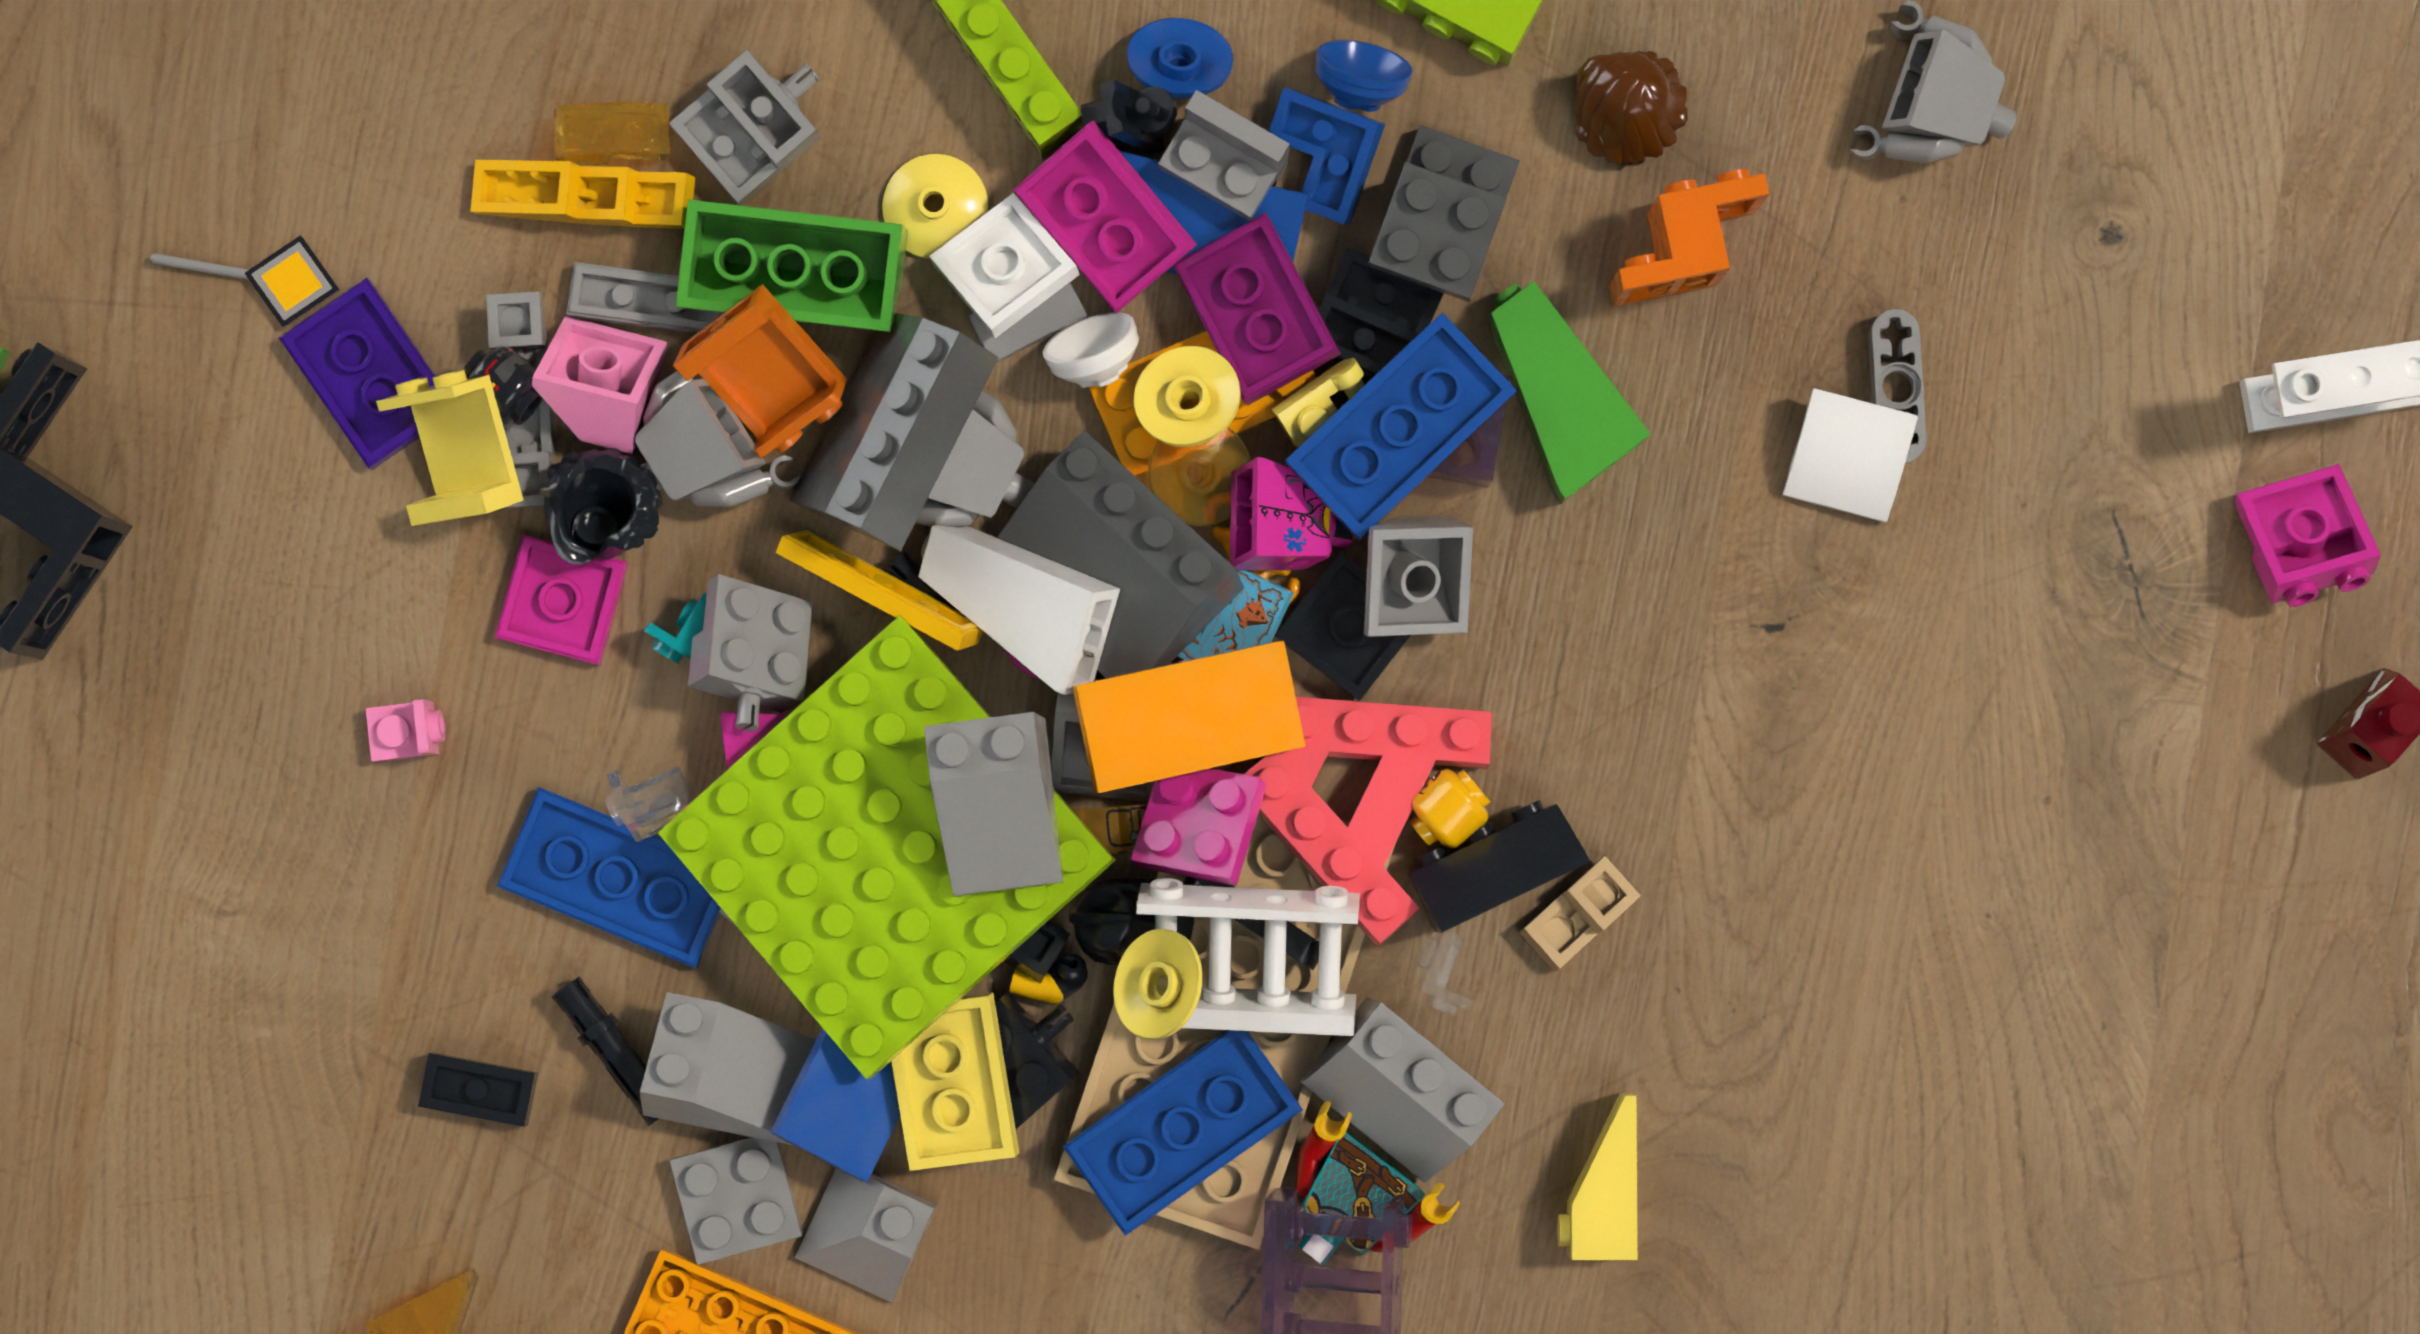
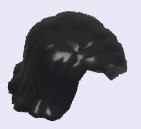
M614 448L604 451L596 449L585 450L580 454L572 451L564 456L561 462L552 464L547 470V480L541 483L540 492L544 496V510L558 556L570 564L603 561L622 555L632 548H639L644 544V539L654 537L658 531L657 525L659 524L657 509L663 504L660 492L656 489L657 481L654 474L650 470L638 468L636 457L621 455L620 450Z

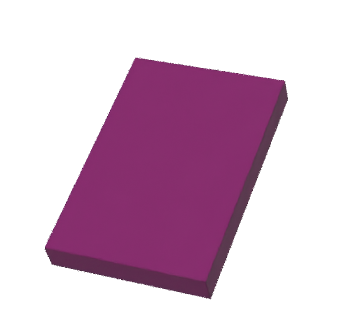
M1267 213L1262 214L1173 265L1218 354L1223 356L1234 368L1240 383L1241 398L1247 406L1341 355Z

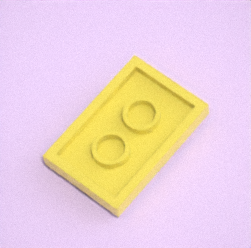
M994 993L963 996L891 1061L909 1171L1013 1158L1020 1153Z

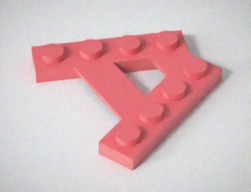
M1296 697L1306 747L1267 755L1244 775L1260 777L1264 781L1266 789L1258 814L1322 886L1342 887L1348 893H1360L1357 925L1378 947L1420 909L1384 869L1413 809V798L1423 788L1434 765L1488 768L1490 764L1492 712ZM1326 757L1380 761L1348 827L1312 788Z

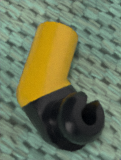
M1077 954L1064 955L1060 958V962L1049 969L1042 983L1015 969L1009 993L1049 1004H1058L1083 987L1088 978L1086 962Z

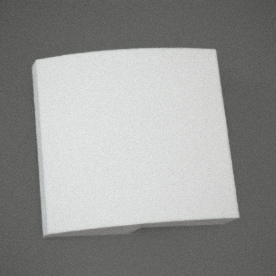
M1813 388L1782 496L1887 523L1918 415Z

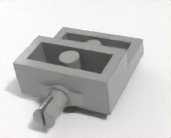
M746 50L707 83L709 89L670 121L669 125L736 203L742 206L820 139L816 128L801 112L797 99L821 80L812 71L811 67L805 63L801 69L782 84L779 80L771 77L750 52Z
M720 574L708 580L703 631L692 638L688 687L737 700L738 708L735 728L738 730L743 728V731L748 732L756 731L759 728V707L783 713L804 702L812 602Z

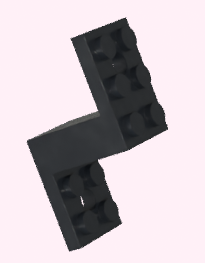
M37 342L33 349L25 350L17 358L11 370L13 378L2 395L0 394V514L53 550L49 556H42L33 565L27 576V582L30 584L19 601L14 600L10 602L1 612L0 647L9 653L43 660L133 526L28 458L87 370V368L70 357Z

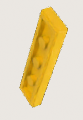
M805 530L782 536L775 553L895 618L901 615L910 626L958 651L978 645L983 630L964 614L814 533Z

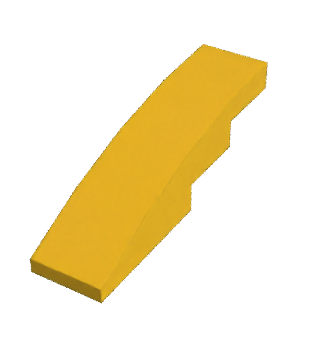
M475 159L470 212L481 215L565 223L685 229L688 199L693 200L695 177L683 172H638L630 167L579 166L571 161Z

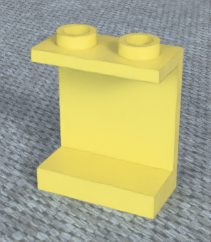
M459 370L433 377L434 386H429L427 377L396 384L395 387L398 395L376 401L379 412L411 406L436 495L406 505L411 526L487 514L524 501L489 375L467 379L465 370Z

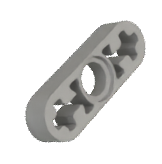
M1891 309L1880 314L1868 329L1871 403L1903 412L1912 409L1913 414L1918 415L1913 434L1914 444L1910 445L1905 462L1906 465L1923 453L1927 442L1920 329L1916 319L1910 313L1900 309ZM1890 321L1896 322L1897 330L1906 331L1907 338L1898 343L1897 352L1898 359L1909 356L1910 364L1894 362L1884 367L1881 366V358L1888 360L1892 356L1890 340L1881 339L1880 332L1889 327ZM1900 373L1908 378L1911 384V394L1906 401L1893 402L1885 396L1882 384L1888 374Z

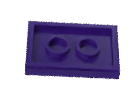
M365 278L279 337L284 347L369 469L374 470L420 438L411 406L379 412L376 401L398 395L395 385L406 381L427 377L429 386H434L433 377H436V374L371 280Z

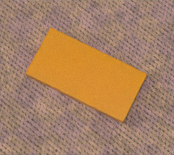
M1284 640L1072 686L1094 793H1103L1306 747Z

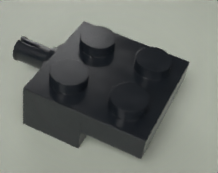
M1347 247L1328 292L1325 294L1319 307V312L1341 352V355L1332 359V362L1336 365L1345 359L1354 358L1363 370L1364 375L1362 378H1373L1431 323L1444 293L1369 267V256ZM1340 391L1329 398L1336 401ZM1343 391L1339 403L1344 405L1349 399Z
M1008 992L995 1002L1015 1128L1017 1129L1080 1072L1052 1042L1056 1035L1070 1023L1074 1022L1070 1012L1055 1025H1052V1022L1067 1010L1063 1005L1057 1004L1050 1013L1040 1022L1036 1023Z

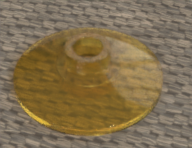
M1229 427L1216 438L1197 446L1176 447L1157 441L1148 464L1149 486L1151 492L1188 525H1214L1231 517V472L1248 463L1251 459L1243 441ZM1192 463L1198 464L1202 471L1201 478L1196 483L1191 482L1187 477V469Z

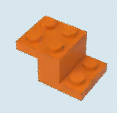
M1738 169L1718 175V183L1697 187L1696 180L1692 179L1666 185L1664 187L1665 194L1658 195L1646 214L1655 253L1635 256L1624 261L1626 267L1617 271L1608 286L1612 307L1716 286L1730 269L1720 221L1755 214L1769 196L1765 173L1750 176L1748 169Z

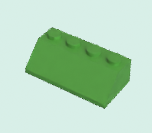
M688 199L676 307L725 313L763 284L797 322L891 332L902 285L908 230L902 224Z

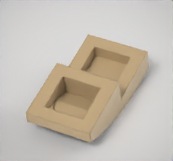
M1604 856L1536 915L1519 933L1555 972L1561 969L1597 934L1604 931L1641 895L1610 860Z

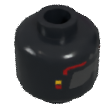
M498 347L488 354L480 350L472 356L463 369L467 379L485 375L490 376L503 426L513 422L516 425L525 423L543 401V398L532 387V377L537 368L509 347Z

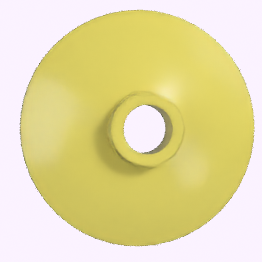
M928 154L908 161L894 173L886 186L882 209L885 222L902 224L908 230L906 251L917 257L930 259L929 256L986 214L989 211V204L983 182L969 165L952 156ZM933 194L940 195L944 199L942 209L937 212H930L924 207L926 198Z
M1198 346L1174 348L1156 357L1142 371L1134 390V408L1142 427L1159 442L1176 447L1201 445L1219 436L1236 416L1241 399L1240 383L1231 364L1217 352ZM1189 399H1198L1200 401L1192 409H1182L1184 402Z
M1155 929L1139 936L1126 949L1115 973L1113 996L1120 1020L1133 1034L1147 1039H1162L1180 1030L1190 1019L1199 1001L1202 988V967L1195 947L1185 936L1168 929Z

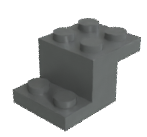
M1420 125L1407 162L1404 163L1368 266L1469 302L1520 160Z

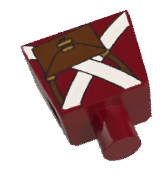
M2386 668L2382 669L2316 744L2356 780L2389 768L2420 735V690L2400 673ZM2353 743L2362 746L2367 752L2362 754L2355 748Z

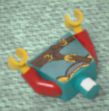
M1325 1101L1322 1104L1314 1127L1298 1152L1295 1188L1303 1198L1300 1204L1301 1208L1317 1220L1298 1245L1303 1251L1322 1265L1326 1264L1342 1241L1361 1255L1368 1249L1372 1252L1383 1253L1415 1241L1435 1224H1443L1451 1218L1460 1206V1202L1457 1200L1449 1207L1443 1206L1438 1202L1436 1196L1445 1187L1443 1183L1435 1184L1423 1201H1421L1425 1196V1192L1347 1132L1352 1118V1114L1349 1111L1344 1120L1333 1121L1327 1116L1332 1102Z

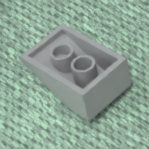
M1035 712L924 726L930 783L953 896L1063 883L1045 718Z
M667 992L640 1089L643 1115L792 1145L771 1134L770 1131L816 1040L720 1002Z

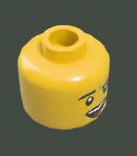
M1443 769L1426 782L1413 798V811L1416 813V816L1409 823L1429 846L1438 840L1445 847L1455 849L1464 843L1477 829L1486 824L1488 812L1485 806L1491 801L1464 769L1458 774L1452 770Z

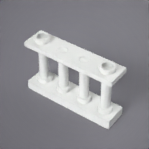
M2420 340L2274 363L2271 365L2273 374L2245 378L2239 381L2248 434L2420 406Z
M1161 878L1153 880L1151 883H1141L1136 914L1155 915V929H1168L1177 932V916L1210 917L1209 982L1201 988L1197 1006L1190 1019L1182 1028L1354 1036L1356 994H1345L1340 990L1342 924H1358L1360 893H1348L1345 888L1338 886H1323L1315 891L1183 885L1181 881L1171 878ZM1232 918L1265 920L1263 986L1258 989H1239L1230 984ZM1287 921L1320 923L1318 988L1313 992L1290 991L1285 987Z

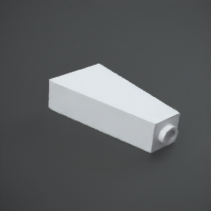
M932 526L930 534L922 545L921 557L923 561L918 575L919 578L1054 691L1063 695L1074 694L1073 685L1094 681L1120 588L969 526Z

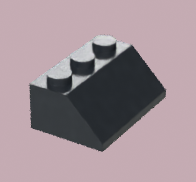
M1537 800L1512 812L1511 814L1515 820V823L1496 832L1491 822L1477 829L1465 841L1467 846L1447 855L1444 846H1441L1414 859L1418 869L1409 873L1408 876L1435 932L1442 933L1590 862L1583 846L1557 804L1544 808L1541 800Z

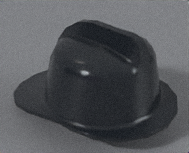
M1109 879L1098 882L1086 891L1079 901L1076 911L1069 914V922L1074 924L1076 939L1087 956L1095 962L1118 965L1124 952L1135 939L1148 931L1155 930V915L1136 914L1141 883H1151L1156 879ZM1177 916V932L1190 941L1195 924L1194 917Z

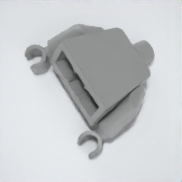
M1907 1L1902 3L1899 7V13L1913 18L1915 23L1903 25L1898 21H1891L1890 31L1893 36L1903 41L1912 39L1882 126V129L1890 133L1888 137H1881L1872 126L1861 125L1857 127L1853 134L1870 136L1874 140V146L1868 151L1850 149L1851 155L1857 160L1868 161L1873 159L1878 152L1885 153L1887 159L1928 163L1956 157L1963 151L1964 147L1980 146L1985 141L1987 133L1999 139L2005 138L2015 125L2016 112L1998 102L2006 81L2005 76L2000 69L1992 64V57L1975 30L1935 15L1927 19L1923 15L1922 8L1916 2Z
M676 371L654 387L643 416L645 426L635 436V443L646 459V462L638 468L650 470L657 481L656 489L659 491L664 489L671 500L679 501L689 498L698 507H733L767 494L768 487L774 486L780 490H789L796 486L800 476L791 481L784 482L779 480L775 474L776 467L793 461L792 457L786 455L779 456L772 462L768 471L762 472L758 469L766 464V462L754 453L755 444L741 421L699 374L686 381Z
M982 390L915 523L930 528L935 525L946 527L967 526L972 524L979 515L992 518L1001 501L1017 509L1034 486L1035 482L1016 473L1025 451L1015 443L1017 431L1001 402Z

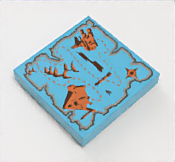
M1237 570L1244 589L1200 632L1178 657L1184 660H1192L1272 642L1294 592L1249 570Z

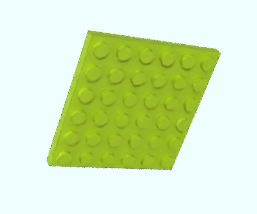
M901 615L658 832L666 844L865 1079H872L1115 861V858L1053 788L1064 882L953 896L930 783L924 726L990 718L991 716Z

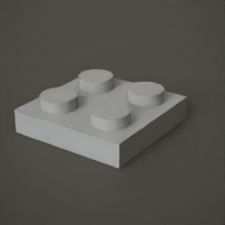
M750 1137L669 1160L697 1265L804 1235L779 1142Z

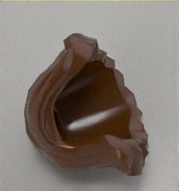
M1652 51L1617 52L1610 55L1600 54L1590 57L1579 68L1576 80L1575 119L1578 127L1575 134L1579 141L1586 143L1587 150L1592 156L1604 157L1606 161L1618 165L1623 160L1628 163L1634 161L1640 163L1644 157L1657 158L1663 155V147H1669L1677 142L1675 130L1686 125L1688 109L1685 107L1687 89L1679 84L1678 72L1674 68L1673 62L1668 58L1658 59L1657 53Z

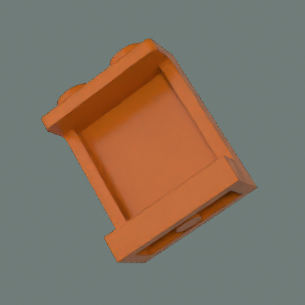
M763 284L683 343L673 364L686 381H689L697 374L706 380L715 393L722 398L754 434L757 441L753 451L760 459L774 449L778 453L786 451L801 437L803 433L801 429L812 421L816 420L818 424H821L830 419L843 404L840 399L847 382V378Z

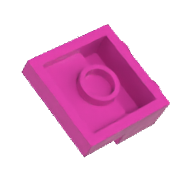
M2340 464L2237 494L2234 504L2254 547L2251 559L2271 604L2286 600L2289 607H2298L2316 599L2319 595L2318 590L2337 585L2341 592H2349L2361 588L2370 581V575L2374 574L2381 554Z

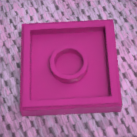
M523 534L495 638L601 666L629 563L611 558L584 564H570L558 556L553 542Z

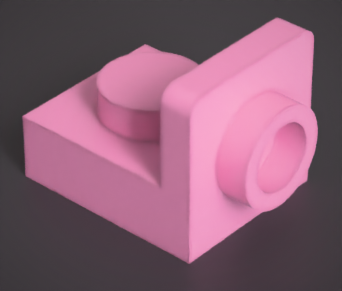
M420 699L413 700L412 703L366 708L371 762L440 755L438 742L445 741V722L442 711L435 710L433 701Z

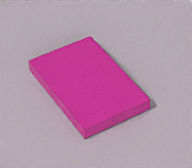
M1094 120L1083 127L1013 189L1015 194L1116 313L1197 245Z

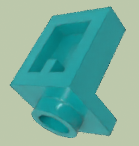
M704 592L699 601L692 598L684 607L676 623L678 627L682 628L677 637L649 622L644 631L656 638L651 648L679 664L683 656L691 659L692 638L703 631L707 593Z

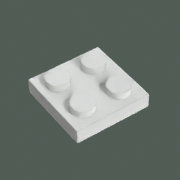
M1014 193L929 256L933 266L994 338H997L1080 275L1076 264Z

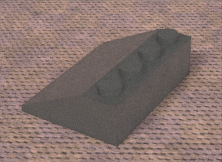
M895 313L891 332H874L840 399L843 402L841 408L831 417L789 501L901 551L999 357L959 331L925 318Z
M1085 430L1046 467L997 537L1005 542L1120 588L1097 672L1104 678L1169 665L1244 589L1236 568Z

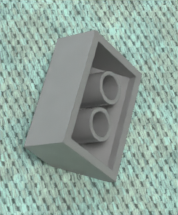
M1366 997L1356 1010L1354 1036L1336 1035L1300 1081L1324 1102H1332L1330 1107L1345 1118L1349 1111L1352 1114L1350 1121L1352 1125L1424 1183L1471 1148L1505 1104L1382 1002Z

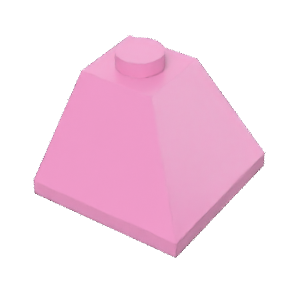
M565 316L532 377V387L580 441L632 454L636 447L635 436L645 426L643 416L654 387L658 384L668 342Z

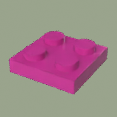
M1210 768L1156 780L1131 861L1137 868L1237 886L1266 784L1260 777Z

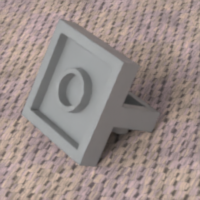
M1196 90L1185 107V119L1160 159L1158 169L1244 219L1251 221L1271 186L1278 184L1287 169L1290 144Z

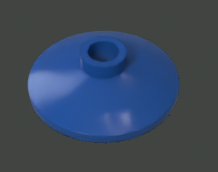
M1167 18L1143 26L1132 36L1127 48V63L1132 75L1146 88L1159 87L1169 92L1173 97L1191 98L1196 90L1206 95L1215 91L1226 82L1232 71L1233 53L1227 40L1214 28L1191 19Z

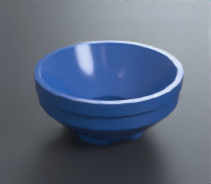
M1334 40L1326 42L1318 48L1315 72L1324 87L1334 96L1336 104L1350 110L1360 109L1373 112L1405 93L1411 80L1412 67L1403 57L1383 47L1360 41Z

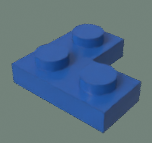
M1284 87L1269 132L1289 143L1291 148L1314 156L1302 189V193L1309 194L1305 210L1343 225H1351L1385 123L1295 89Z

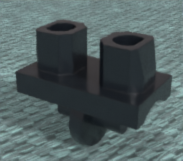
M1116 80L1100 84L1102 99L1081 105L1084 127L1094 120L1117 149L1134 146L1149 154L1165 150L1164 141L1157 134L1167 131L1174 124L1177 116L1175 98L1166 90L1159 87H1148L1139 92Z

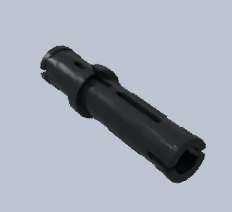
M580 976L555 993L552 999L565 1012L581 1035L577 1039L582 1046L588 1045L594 1054L597 1055L649 1127L659 1118L644 1116L642 1111L640 1089L647 1066L615 1025L618 1022L613 1013L608 1015L591 994Z

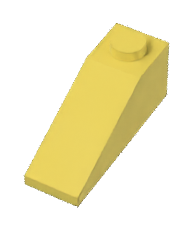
M1632 1093L1619 1094L1567 1199V1214H1558V1247H1567V1256L1571 1260H1638L1636 1095Z

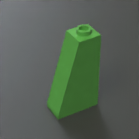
M1535 281L1523 289L1515 283L1492 300L1491 303L1496 309L1491 312L1488 324L1511 384L1517 390L1515 395L1553 494L1559 503L1562 504L1646 441L1651 433Z

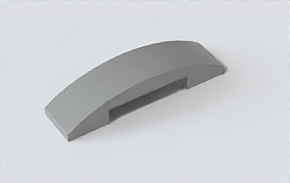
M541 292L486 295L489 348L494 350L498 347H509L534 367L538 368L548 349ZM543 399L540 406L525 423L516 425L513 422L503 426L524 501L501 509L544 506V496L540 492L541 483L547 480V470L554 464L553 409Z

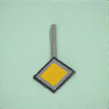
M301 235L251 269L156 253L150 256V261L157 265L250 280L283 328L340 291Z

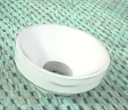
M1110 312L1085 318L1064 328L1047 342L1043 349L1045 362L1049 366L1051 373L1056 377L1077 383L1082 388L1108 385L1119 379V375L1128 369V362L1133 357L1139 342L1137 327L1133 317L1121 312Z

